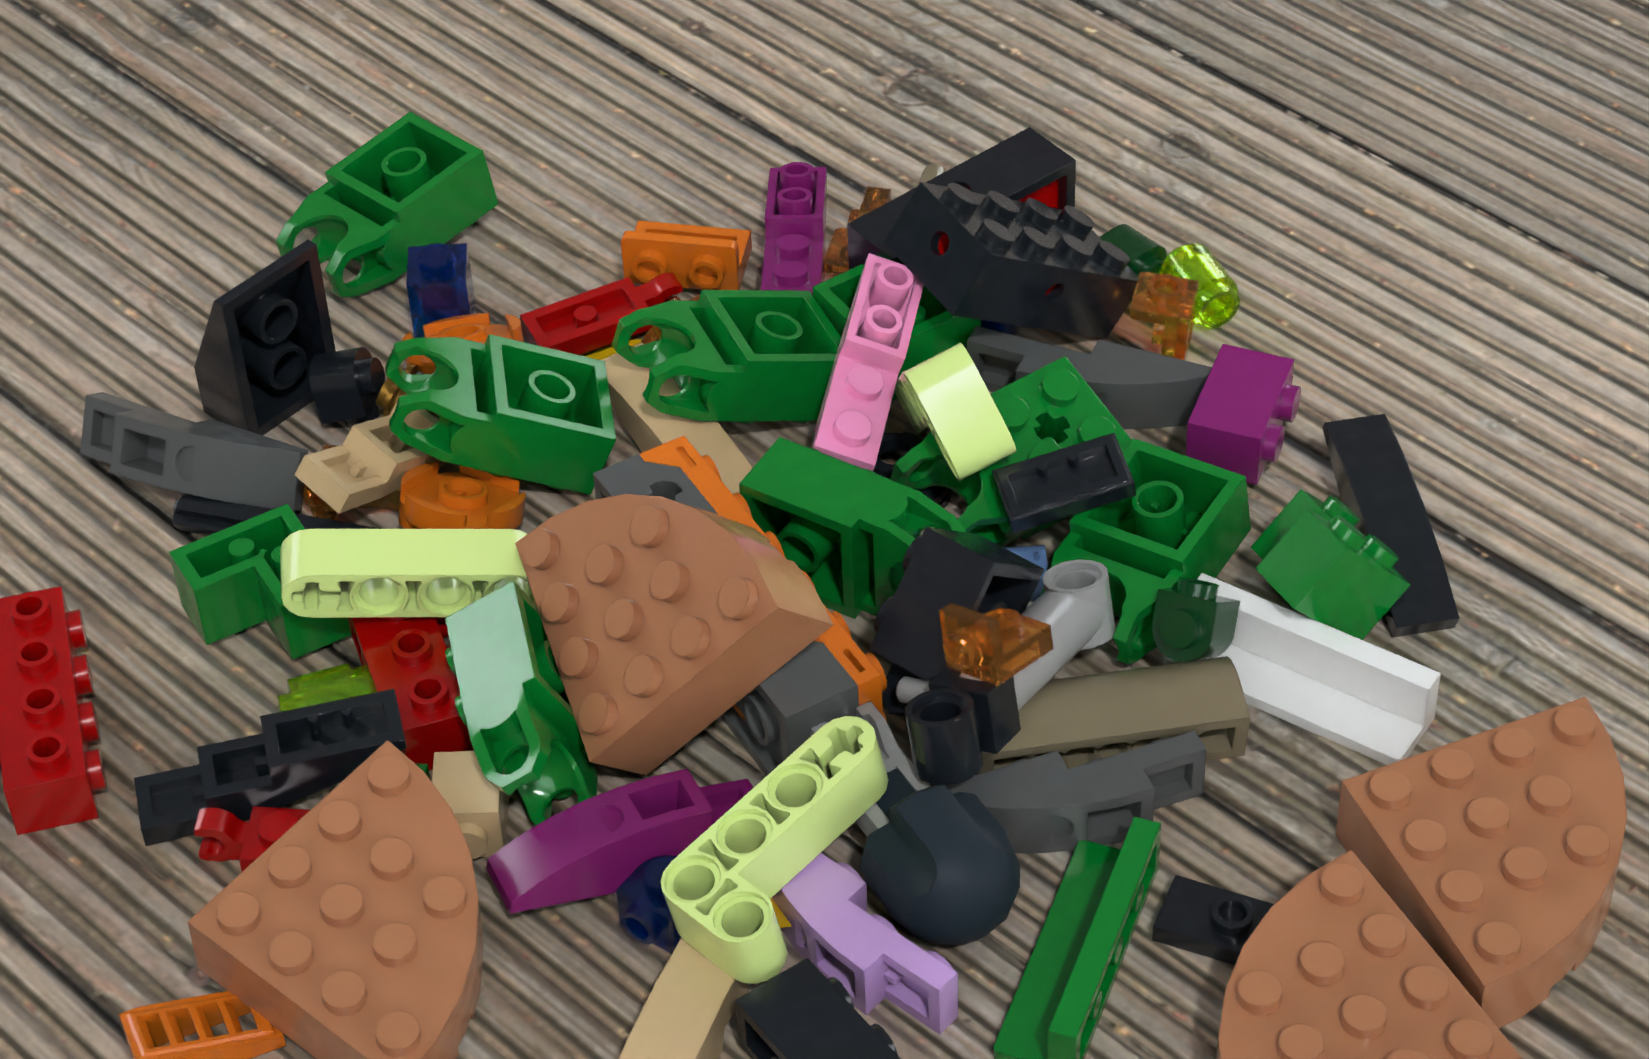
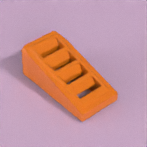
M229 991L141 1006L119 1014L133 1059H251L286 1046L282 1032ZM251 1013L258 1029L243 1031L238 1017ZM224 1023L228 1034L214 1037L210 1027ZM197 1033L199 1038L198 1040L187 1042L183 1039V1037Z

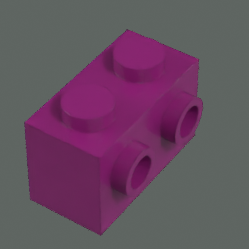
M1222 344L1187 423L1186 456L1246 476L1247 483L1257 485L1267 461L1273 463L1278 461L1285 434V427L1282 426L1283 422L1293 423L1298 411L1301 387L1292 385L1294 359Z

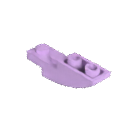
M820 853L772 897L773 901L792 925V927L781 929L794 949L803 959L808 958L827 979L830 977L838 979L848 991L854 1007L865 1015L886 998L939 1035L958 1018V972L953 970L948 961L940 954L931 950L925 951L900 935L895 927L884 917L877 914L870 915L867 911L866 882L848 864L843 862L836 863Z

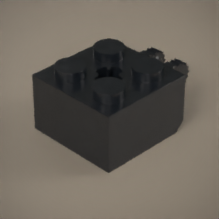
M926 526L923 535L918 536L907 549L903 559V570L905 573L894 596L889 597L881 606L874 623V629L877 633L869 650L893 662L886 676L887 688L882 692L884 709H888L890 711L889 714H896V716L905 715L907 704L900 703L896 696V686L903 677L908 676L931 681L953 659L972 662L1026 610L1045 569L979 534Z

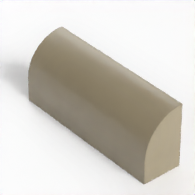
M1225 656L1050 680L1019 711L1021 730L997 754L982 751L983 766L976 775L1011 765L1020 759H1031L1057 750L1067 768L1072 769L1084 765L1093 759L1114 756L1146 746L1158 739H1168L1194 730L1206 748V761L1245 756L1250 714L1237 670L1232 660Z

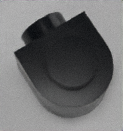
M365 347L316 354L312 358L309 368V382L322 424L345 421L347 425L353 426L374 420L379 416L380 410L376 401L385 382V373L382 363L377 357H372Z

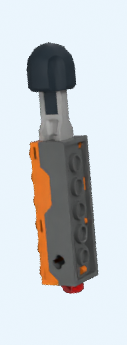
M684 435L593 473L596 499L621 494L660 496L678 501L756 529L771 540L770 544L785 558L777 537L771 531L763 532L754 521L744 497L738 492L733 494L721 481L719 471L711 457L708 455L701 456ZM802 571V572L806 575V577L811 581V583L813 584L812 580H811L810 577L807 575V573L804 572V571ZM825 607L833 626L720 717L765 776L770 774L816 731L831 720L843 716H855L868 721L875 730L889 781L887 789L881 798L855 821L867 836L860 864L864 879L892 917L917 937L928 942L946 945L977 941L988 935L1007 919L1020 888V864L1006 831L975 794L965 792L951 794L945 785L931 786L929 783L918 778L915 774L914 764L899 747L883 713L882 691L887 688V679L880 662L872 653L864 654L853 641L849 627L841 614L837 611L830 613Z

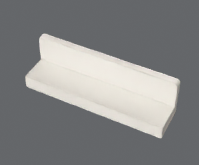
M1201 573L1197 580L1219 585L1217 596L1240 601L1234 638L1228 649L1218 657L1227 656L1232 660L1241 682L1246 704L1386 765L1406 759L1435 719L1440 672L1204 573ZM1164 655V665L1180 663Z

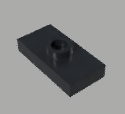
M1115 433L992 470L993 482L1012 533L1136 496L1135 482Z
M1175 875L1153 925L1152 941L1235 965L1243 945L1274 904Z

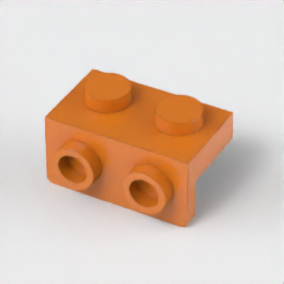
M638 220L635 231H625L621 239L624 278L629 277L632 283L645 284L660 274L674 273L683 288L702 290H740L752 250L751 230Z

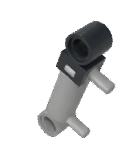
M1078 559L1054 565L1042 577L1044 593L1034 602L1029 601L1026 610L972 662L953 659L931 681L905 676L898 682L896 696L900 703L907 704L905 715L914 770L920 780L930 784L948 785L968 780L976 775L983 766L982 751L997 754L1021 730L1019 711L1080 650L1103 645L1112 639L1115 633L1109 576L1107 568L1102 563Z

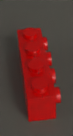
M61 586L0 598V762L3 790L17 835L98 819L95 791L107 789L100 750L90 751L89 742L100 740V731L93 701L83 703L82 695L94 693L87 656H77L76 649L88 647L84 622L80 609L68 611Z
M446 617L348 618L351 637L370 692L375 693L395 689L407 747L401 752L414 763L428 764L430 771L433 770L434 752L474 751L468 728L462 721L455 705V697L460 695L457 677L451 670L445 654L446 649L451 646H446L443 640L449 637Z

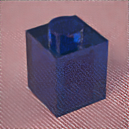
M435 243L427 246L408 247L406 287L415 338L425 337L423 325L444 318L474 314L475 294L467 243Z

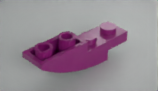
M792 162L783 165L781 168H770L765 211L766 240L761 290L810 291L813 295V286L825 281L827 167H813L804 162Z
M688 769L645 778L584 800L544 820L487 858L486 870L510 914L641 888L644 866L674 860L754 787L748 778L699 787Z

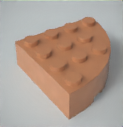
M621 494L586 501L550 517L517 541L515 544L589 762L647 776L832 627L833 623L813 584L796 563L785 559L770 544L771 540L752 527L665 497Z
M1582 697L1343 780L1341 782L1336 837L1347 852L1350 850L1354 852L1499 1029L1522 1018L1547 999L1551 987L1562 980L1570 969L1575 971L1591 952L1609 914L1627 822L1624 775L1609 733L1587 698Z
M387 740L187 921L198 969L231 994L236 995L241 1002L254 1009L275 1028L316 1059H457L459 1055L458 1046L466 1033L470 1018L474 1016L481 992L483 937L479 897L471 852L453 810L425 772Z
M1352 850L1302 879L1269 909L1243 945L1225 989L1216 1059H1522L1521 1055Z

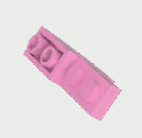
M870 253L868 254L814 430L816 434L812 445L813 449L873 471L876 465L898 374L906 357L924 286L906 265Z

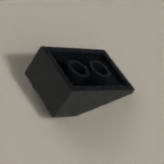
M309 239L214 300L194 369L203 410L215 420L265 435L314 401L309 382L311 360L316 354L336 351L317 245Z

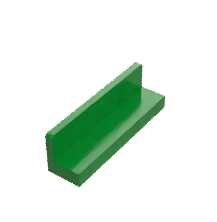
M1134 816L1121 849L1087 840L1077 843L995 1041L994 1059H1085L1159 869L1161 823Z

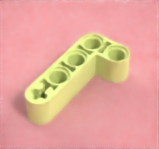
M958 343L904 371L897 379L894 391L908 420L917 434L930 429L946 462L958 481L1016 452L1012 436L972 358L962 343Z
M515 529L299 530L290 534L281 545V598L283 605L290 612L309 618L448 617L514 581L535 603L515 544L526 536L527 533Z
M843 716L823 725L672 860L663 871L660 881L662 892L678 934L686 943L733 979L742 983L757 984L768 981L781 971L786 963L788 952L770 899L885 793L889 780L875 730L868 721L855 716Z

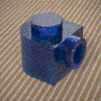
M663 855L648 859L639 865L616 890L620 926L624 927L635 940L643 944L653 943L672 954L681 936L678 934L660 881L663 871L677 856Z

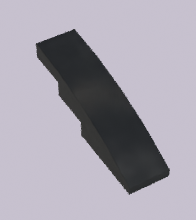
M1379 414L1324 422L1322 429L1341 502L1350 508L1360 519L1354 527L1365 537L1370 533L1386 544L1399 557V560L1393 567L1411 584L1385 614L1391 638L1455 628L1460 617L1443 559L1421 495L1386 415Z
M395 689L260 716L262 734L197 747L198 765L135 777L140 827L145 845L150 846L194 835V827L199 809L220 808L231 812L240 820L250 818L253 806L280 808L342 782L387 740L400 751L406 749Z

